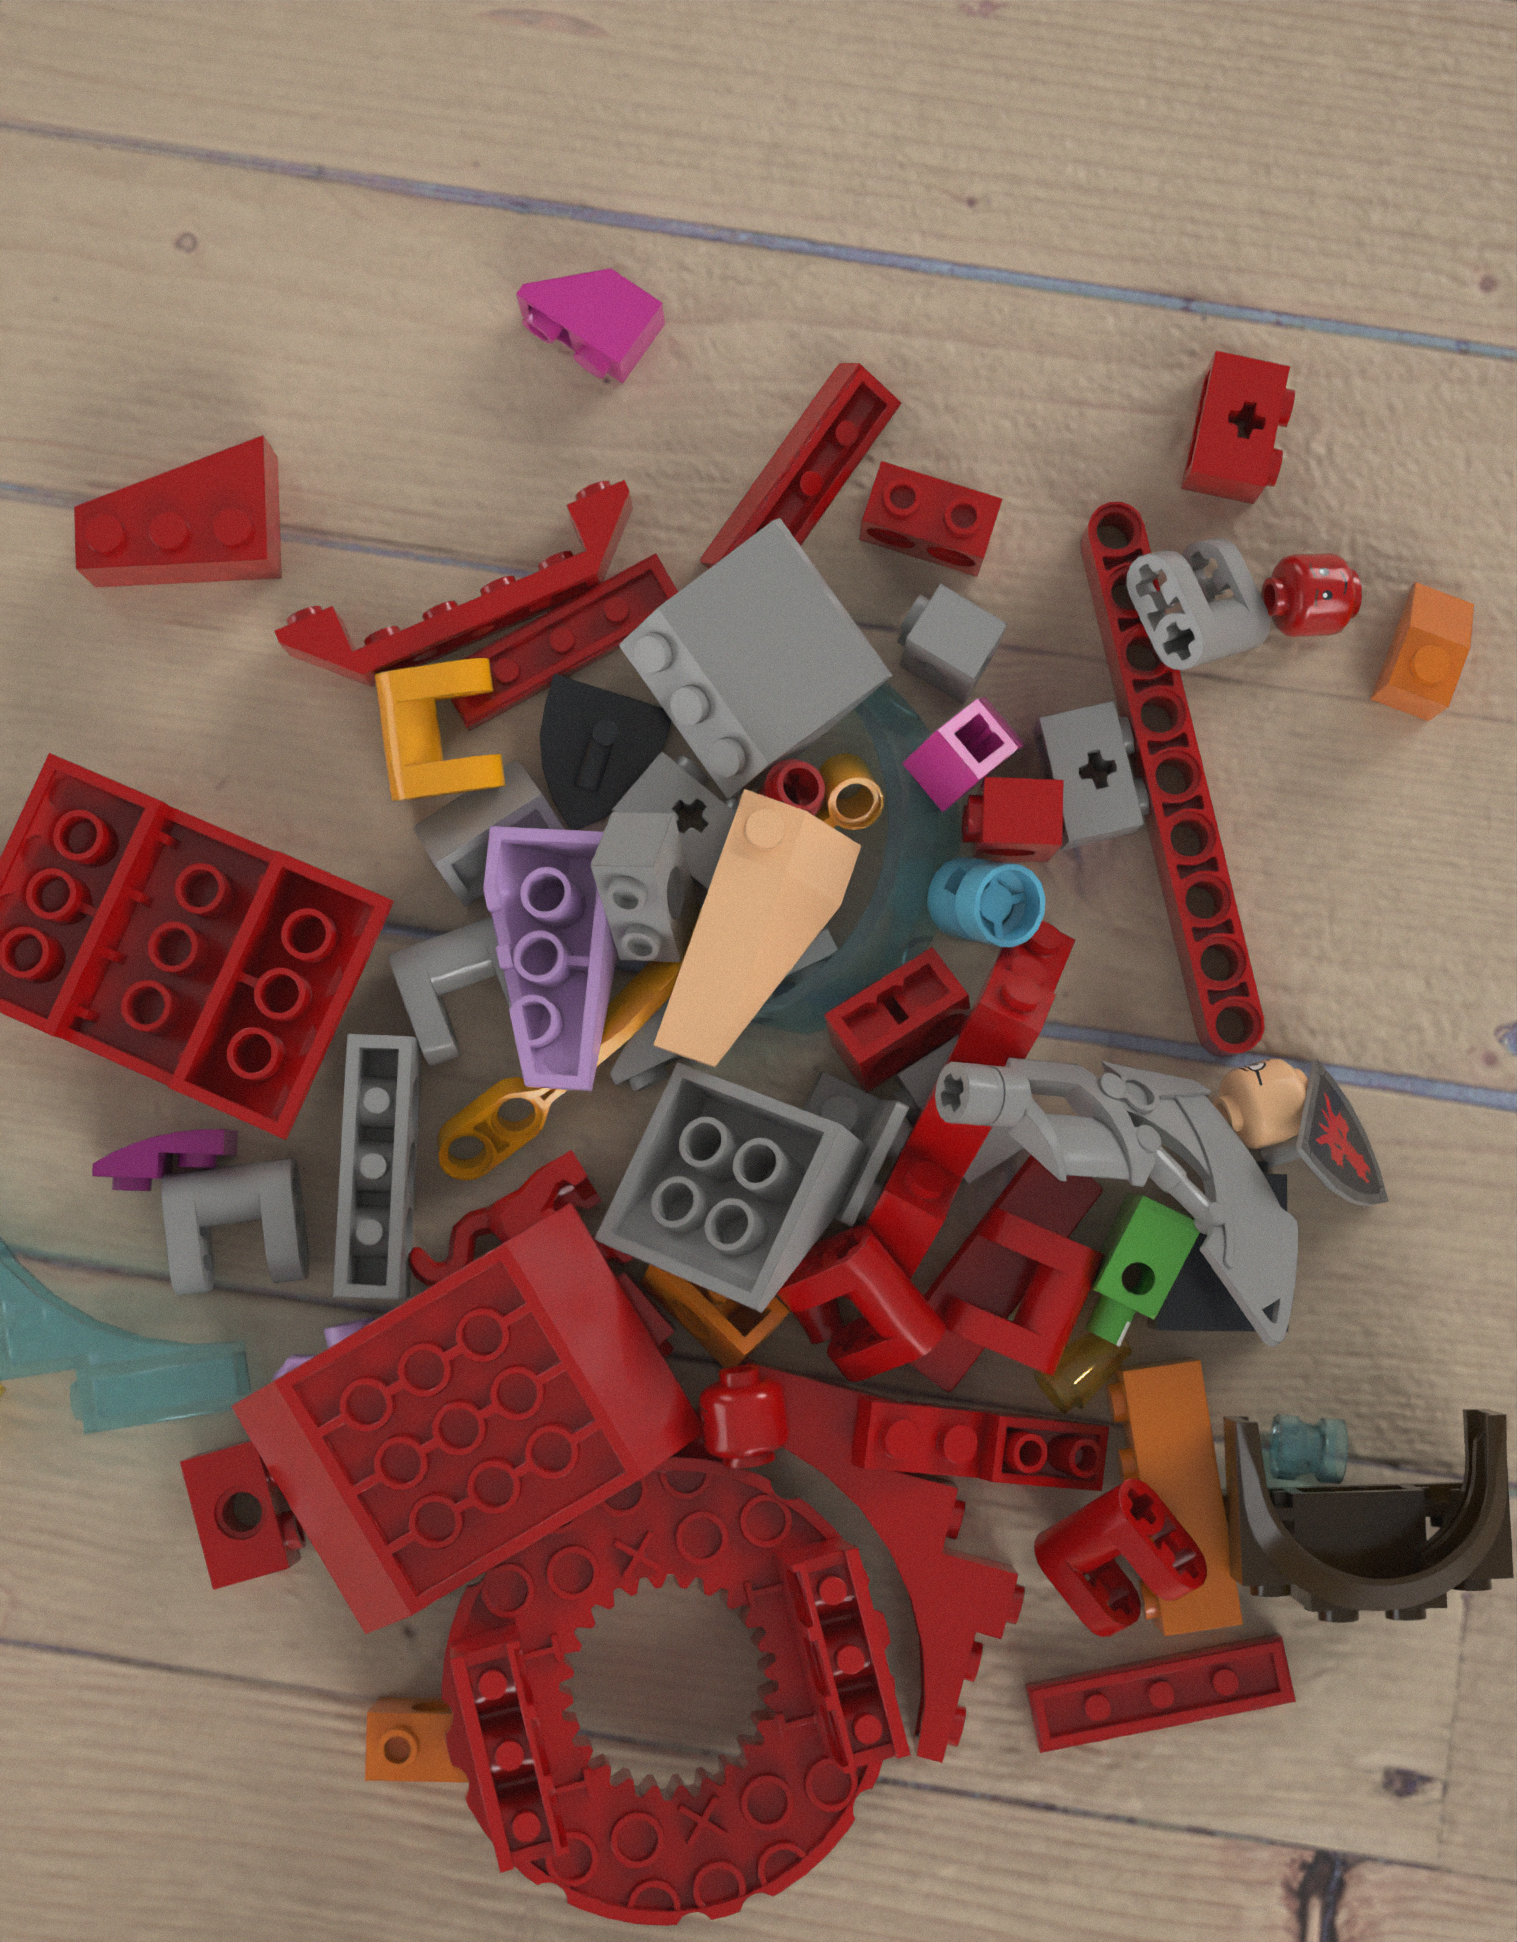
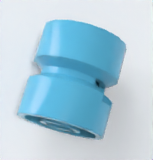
M957 857L945 862L934 874L928 888L927 905L935 925L940 931L953 938L978 941L998 947H1015L1028 941L1039 929L1045 914L1046 898L1042 883L1034 872L1020 864L973 857Z

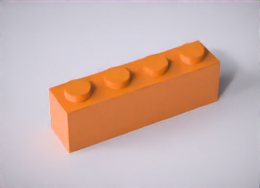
M1188 1356L1114 1367L1116 1383L1107 1384L1106 1390L1112 1422L1123 1423L1126 1448L1117 1449V1462L1121 1483L1129 1478L1139 1479L1147 1483L1198 1545L1207 1565V1578L1204 1585L1176 1601H1166L1158 1597L1142 1579L1138 1580V1595L1143 1617L1145 1620L1154 1619L1155 1626L1164 1636L1243 1625L1237 1583L1230 1577L1229 1534L1201 1361Z

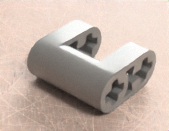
M1212 538L1190 544L1183 551L1182 555L1171 550L1149 553L1138 557L1128 570L1126 585L1129 596L1157 655L1171 669L1182 671L1258 648L1266 640L1270 632V617L1264 601L1241 553L1227 539ZM1210 558H1215L1218 568L1213 571L1212 577L1207 578L1203 568L1209 564ZM1163 570L1167 581L1162 584L1160 591H1156L1153 580L1159 576L1158 571ZM1231 588L1234 594L1233 597L1216 601V595L1226 593L1225 590ZM1180 602L1183 608L1182 611L1168 615L1165 614V609L1175 607V603Z
M492 916L389 954V961L420 1048L430 1067L461 1056L458 1040L442 995L497 975L508 1006L511 1008L504 971L500 968L496 947L498 943Z
M294 1158L170 1173L163 1176L161 1197L168 1264L172 1286L178 1296L211 1292L213 1290L214 1260L210 1232L211 1226L262 1220L267 1266L272 1282L281 1283L308 1278L309 1249L302 1187L298 1166Z

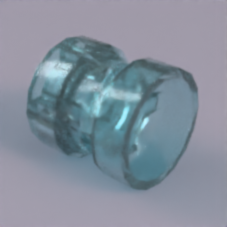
M1276 1413L1271 1425L1269 1442V1463L1272 1478L1296 1480L1301 1474L1308 1475L1312 1473L1320 1483L1341 1484L1346 1473L1348 1459V1434L1345 1421L1340 1418L1321 1417L1314 1425H1311V1423L1303 1422L1297 1415Z

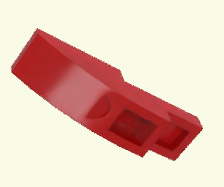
M860 1398L851 1465L863 1469L979 1478L995 1483L1102 1491L1109 1426L970 1407Z

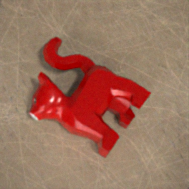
M571 1149L557 1159L537 1169L518 1190L502 1197L487 1207L466 1213L452 1227L448 1256L445 1260L435 1262L421 1247H413L408 1254V1266L416 1279L424 1285L431 1287L473 1262L475 1242L479 1236L492 1234L503 1244L570 1202L573 1203L574 1207L579 1206L589 1210L602 1202ZM595 1240L607 1262L612 1260L620 1265H625L635 1259Z

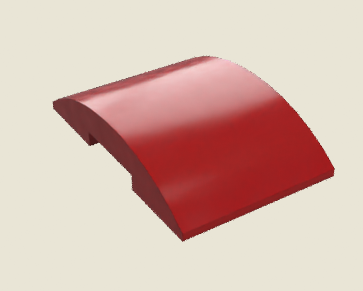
M49 753L0 857V1013L53 1037L68 1041L168 1086L167 1088L287 1140L394 901L280 851L264 847L171 807L161 800Z

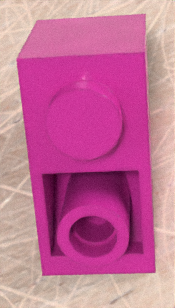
M611 268L526 283L516 293L521 315L524 317L522 323L533 335L548 344H553L557 339L575 351L573 358L586 371L601 379L606 374H609L622 384L665 325L663 303Z
M986 697L977 698L937 729L902 764L940 810L944 812L982 782L984 777H988L1019 752L1026 744Z

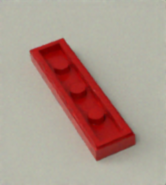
M657 553L465 657L464 659H489L493 691L489 693L451 699L468 731L477 728L551 686L554 674L567 678L620 649L619 644L659 606L678 593Z
M1279 1633L1025 1683L1037 1747L1040 1753L1296 1702L1284 1642Z

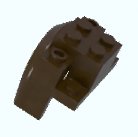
M1463 1409L1465 1473L1463 1482L1267 1487L1258 1422L1249 1421L1248 1416H1223L1226 1489L1221 1490L1226 1521L1228 1523L1230 1577L1242 1586H1250V1595L1291 1596L1302 1604L1305 1610L1318 1612V1620L1333 1623L1358 1621L1359 1611L1362 1610L1385 1611V1618L1391 1620L1426 1619V1609L1447 1608V1592L1451 1589L1459 1591H1486L1492 1589V1579L1514 1578L1507 1467V1414L1489 1409ZM1426 1517H1430V1526L1440 1528L1428 1540Z

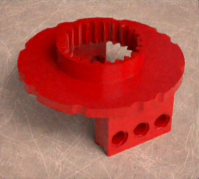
M671 1456L645 1477L487 1570L478 1582L467 1585L452 1620L444 1653L441 1699L450 1706L453 1713L451 1725L445 1731V1740L452 1766L460 1768L467 1776L469 1785L465 1793V1801L480 1827L493 1843L500 1873L513 1870L516 1867L536 1885L542 1883L558 1885L564 1890L567 1903L578 1909L607 1919L633 1924L660 1926L677 1925L683 1916L694 1912L705 1914L711 1920L741 1912L743 1903L748 1897L758 1893H765L773 1897L807 1875L832 1851L855 1821L853 1815L855 1799L861 1792L873 1789L883 1760L893 1757L899 1759L911 1755L895 1694V1677L890 1674L885 1655V1649L891 1643L884 1613L873 1608L868 1588L870 1579L863 1568L859 1548L845 1541L824 1517L797 1496L792 1498L779 1497L773 1491L771 1480L743 1468L725 1467L723 1462L705 1458ZM667 1574H672L674 1581L680 1588L687 1589L697 1577L698 1587L704 1594L712 1596L721 1589L720 1600L732 1610L741 1606L738 1614L740 1621L748 1629L757 1628L750 1637L752 1644L759 1651L768 1652L757 1661V1668L765 1677L770 1678V1681L757 1687L756 1693L767 1706L764 1710L751 1711L749 1718L756 1726L757 1731L754 1736L738 1735L736 1741L741 1751L738 1757L735 1758L721 1753L718 1756L719 1772L712 1775L701 1766L696 1768L693 1784L686 1785L679 1774H672L667 1787L660 1789L654 1775L647 1774L637 1786L634 1785L630 1769L623 1767L611 1776L612 1768L606 1755L600 1754L591 1758L593 1747L588 1736H575L580 1730L576 1713L565 1711L574 1702L570 1687L561 1684V1682L574 1676L572 1662L564 1655L580 1652L582 1644L575 1630L577 1627L592 1629L595 1626L596 1622L591 1612L595 1605L610 1610L615 1606L613 1591L620 1587L630 1596H633L638 1592L639 1579L647 1577L654 1588L658 1589L662 1588Z

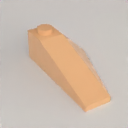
M744 789L653 1046L715 1068L840 908L861 845L805 810Z

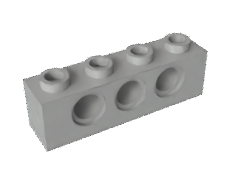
M347 1034L333 1297L393 1300L410 1297L411 1269L408 1266V1254L412 1250L422 1069V1050L417 1038L413 1036Z

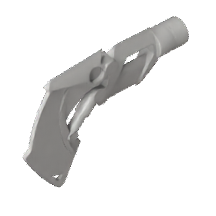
M1010 1057L1005 1067L950 1062L945 1065L939 1074L935 1092L936 1108L940 1117L945 1122L1006 1127L1007 1133L1060 1181H1067L1066 1175L1125 1179L1132 1186L1144 1187L1148 1177H1150L1165 1193L1169 1192L1194 1217V1225L1198 1231L1207 1235L1200 1247V1251L1261 1339L1272 1347L1277 1346L1285 1339L1296 1282L1298 1223L1293 1215L1281 1208L1272 1188L1251 1153L1230 1124L1207 1098L1212 1093L1211 1090L1195 1080L1104 1061L1101 1062L1105 1074L1100 1078H1097L1078 1064ZM1031 1094L1064 1097L1078 1116L1044 1113L1032 1099ZM1162 1144L1178 1154L1198 1173L1203 1180L1205 1195L1186 1177L1187 1172L1161 1146ZM1274 1303L1272 1321H1270L1263 1312V1309Z

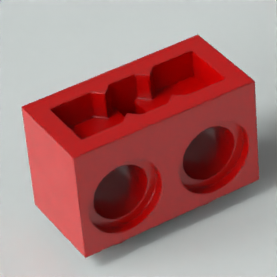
M881 461L862 518L859 540L978 577L1003 499Z
M932 946L824 1014L832 1047L864 1092L867 1093L959 1035L971 1010L968 993Z

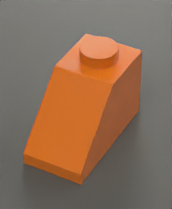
M1415 582L1411 587L1370 700L1426 721L1432 720L1447 709L1471 647L1474 604Z

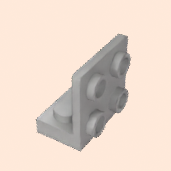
M820 1071L802 1110L841 1124L869 1147L842 1208L834 1218V1220L852 1227L857 1216L866 1219L870 1215L879 1198L882 1183L875 1180L885 1157L888 1156L895 1159L907 1139L911 1124L903 1119L909 1106L896 1100L879 1099L824 1071Z

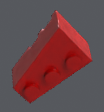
M264 435L74 506L76 570L96 588L282 578L278 457Z

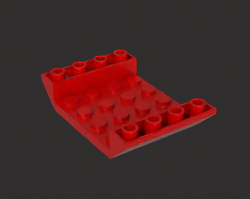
M572 1202L231 1406L365 1634L416 1614L645 1477L702 1434L701 1418Z

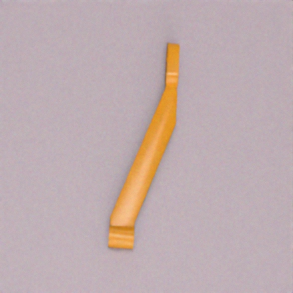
M843 753L832 756L821 765L818 771L824 781L825 793L822 807L815 817L833 828L838 825L848 830L864 829L873 824L883 810L884 795L867 763L857 755ZM850 784L862 785L860 791L853 797L847 799L837 798L839 792L844 787ZM701 909L682 961H650L608 1004L597 1066L627 1042L671 997ZM521 1077L505 1078L494 1084L446 1121L439 1129L437 1148L441 1168L452 1178L463 1181L475 1180L484 1176L528 1143L543 1129L551 1103L567 1090L527 1087L524 1084V1079ZM513 1098L526 1099L534 1106L532 1113L527 1118L516 1122L503 1119L499 1116L498 1110L504 1102ZM465 1136L476 1137L484 1144L483 1150L479 1155L471 1159L456 1158L448 1151L449 1146L454 1140Z

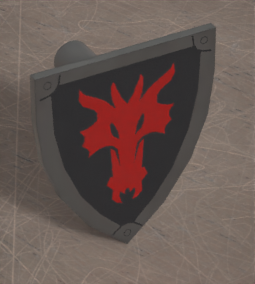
M1318 1059L1313 1060L1299 1135L1285 1142L1261 1148L1263 1161H1268V1167H1275L1302 1158L1327 1189L1338 1194L1348 1202L1366 1207L1388 1202L1378 1162L1360 1120L1333 1077Z

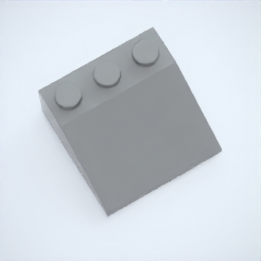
M780 518L770 522L664 602L619 644L624 654L727 800L743 794L744 789L750 791L761 786L774 765L783 760L796 759L893 676Z
M677 1062L594 1240L762 1313L841 1210L869 1147L839 1123Z

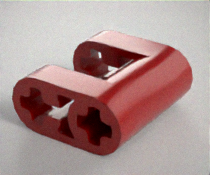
M991 1206L979 1236L1038 1261L1013 1321L953 1296L943 1318V1322L946 1324L945 1329L1031 1368L1054 1376L1105 1255Z
M865 1225L850 1228L815 1243L777 1292V1295L790 1311L796 1313L806 1311L845 1294L850 1298L863 1317L847 1324L836 1334L827 1348V1355L844 1377L851 1382L865 1380L924 1356L938 1344L945 1333L946 1324L869 1227Z
M1129 1478L1040 1532L1034 1541L1035 1557L1045 1576L1082 1623L1092 1633L1100 1637H1111L1138 1621L1141 1614V1602L1138 1592L1114 1560L1120 1554H1123L1149 1589L1166 1601H1176L1204 1585L1207 1578L1206 1561L1198 1545L1157 1493L1147 1483L1139 1479ZM1088 1574L1090 1579L1087 1580L1084 1575Z

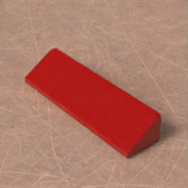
M860 363L838 364L701 556L700 562L708 569L770 522L779 518L801 546L902 402Z
M1030 1155L992 1206L1069 1238L1100 1197L1103 1188L1092 1177L1066 1175L1067 1181H1060L1034 1156ZM989 1210L924 1294V1298L942 1320L953 1296L1008 1319L1023 1299L1038 1261L979 1236ZM945 1329L942 1339L932 1350L924 1356L909 1362V1364L942 1390L950 1393L968 1372L985 1347Z

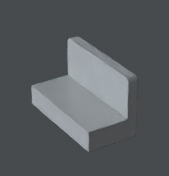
M514 760L503 767L506 786L463 793L416 824L413 829L434 865L464 907L484 894L483 885L490 826L565 830L538 787L518 760Z

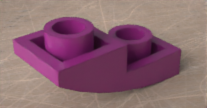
M198 1129L151 1137L125 1146L94 1162L92 1176L113 1177L112 1190L151 1191L152 1179H163L165 1174L172 1173L173 1154H178V1167L217 1168L218 1155L237 1156L238 1131Z

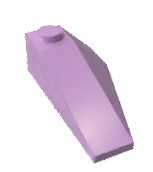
M490 826L483 891L487 910L491 912L498 943L496 947L499 966L504 971L511 1004L509 1013L524 1084L527 1087L592 1091L618 957L590 866L604 832Z

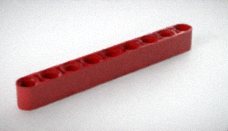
M1108 502L1099 506L1091 515L1080 540L1081 555L1120 717L1126 716L1128 718L1133 733L1135 750L1134 753L1129 755L1135 778L1141 777L1143 779L1148 794L1150 812L1144 815L1196 1035L1201 1046L1209 1053L1218 1057H1232L1253 1049L1260 1042L1265 1030L1264 1015L1180 670L1171 669L1161 661L1137 611L1120 608L1114 602L1111 594L1112 588L1127 584V573L1131 564L1138 557L1151 553L1145 524L1140 513L1131 505L1123 502ZM1103 526H1113L1120 529L1127 539V546L1121 549L1105 547L1097 536V529ZM1158 578L1153 580V585L1156 591H1160ZM1133 645H1141L1148 648L1156 659V668L1151 671L1135 669L1128 662L1126 648ZM1152 705L1162 708L1170 718V730L1164 733H1156L1149 730L1141 719V709ZM1171 766L1178 769L1185 779L1184 792L1181 794L1164 792L1156 781L1157 768ZM1184 826L1197 834L1200 841V849L1196 856L1181 855L1173 848L1170 835L1173 828ZM1199 887L1211 894L1215 909L1209 919L1198 918L1188 910L1185 896L1189 888ZM1205 949L1219 950L1227 957L1229 973L1224 981L1209 979L1204 974L1200 959ZM1222 1010L1235 1012L1243 1021L1244 1034L1237 1044L1225 1042L1216 1031V1019Z

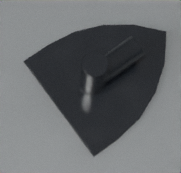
M554 674L545 702L540 730L542 769L552 800L570 830H579L605 818L613 812L612 809L661 753L672 720L662 707Z

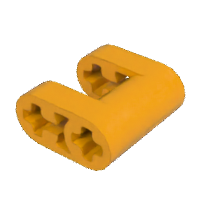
M489 659L456 660L381 672L374 675L391 801L423 799L506 786L502 754L443 760L436 701L492 692L493 686Z

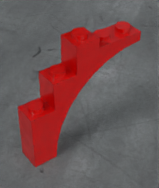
M1042 921L1039 929L1028 941L1015 947H1001L943 1068L950 1062L1005 1067L1009 1057L1026 1059L1041 1033L1056 996L1054 991L1076 940L1060 932L1050 923ZM938 1078L882 1185L881 1193L873 1210L861 1224L869 1227L910 1280L942 1227L964 1175L993 1127L945 1122L940 1117L936 1108L935 1092ZM846 1294L842 1295L843 1297L850 1300V1298Z
M747 1358L746 1365L758 1366L759 1376L776 1379L784 1388L789 1439L783 1448L821 1471L852 1500L868 1519L894 1559L909 1593L919 1637L921 1694L913 1745L918 1757L943 1763L947 1744L957 1747L964 1728L966 1707L958 1705L963 1681L974 1682L979 1670L983 1643L974 1641L976 1632L1002 1639L1006 1622L1016 1625L1024 1600L1025 1586L1016 1584L1018 1573L1010 1564L944 1547L946 1537L957 1539L966 1505L965 1501L956 1499L958 1487L953 1481L928 1474L863 1469L851 1465L860 1398L898 1402L895 1398Z

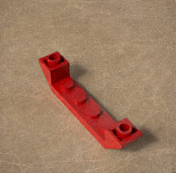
M625 479L613 485L608 480L590 484L575 495L576 501L566 504L571 523L584 550L579 554L573 555L572 551L567 550L551 555L538 564L539 571L519 580H516L514 576L498 578L480 589V597L459 606L456 601L438 604L423 613L422 618L424 621L401 631L398 626H390L378 630L364 640L366 646L357 650L342 618L333 606L322 610L321 606H311L295 612L287 618V626L274 631L277 640L293 658L369 687H375V674L423 666L550 611L604 581L633 509L630 491Z

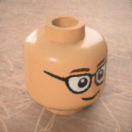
M1282 1059L1263 1060L1230 1070L1221 1080L1219 1097L1214 1099L1213 1105L1237 1133L1247 1149H1261L1285 1142L1299 1135L1308 1078L1300 1069L1293 1068Z

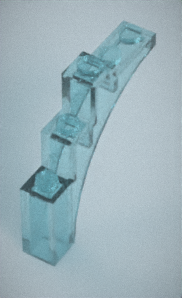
M0 1236V1381L76 1369L77 1381L72 1382L70 1386V1403L75 1419L83 1421L84 1434L232 1411L231 1406L252 1394L244 1340L187 1343L145 1337L99 1321L55 1295L18 1261Z

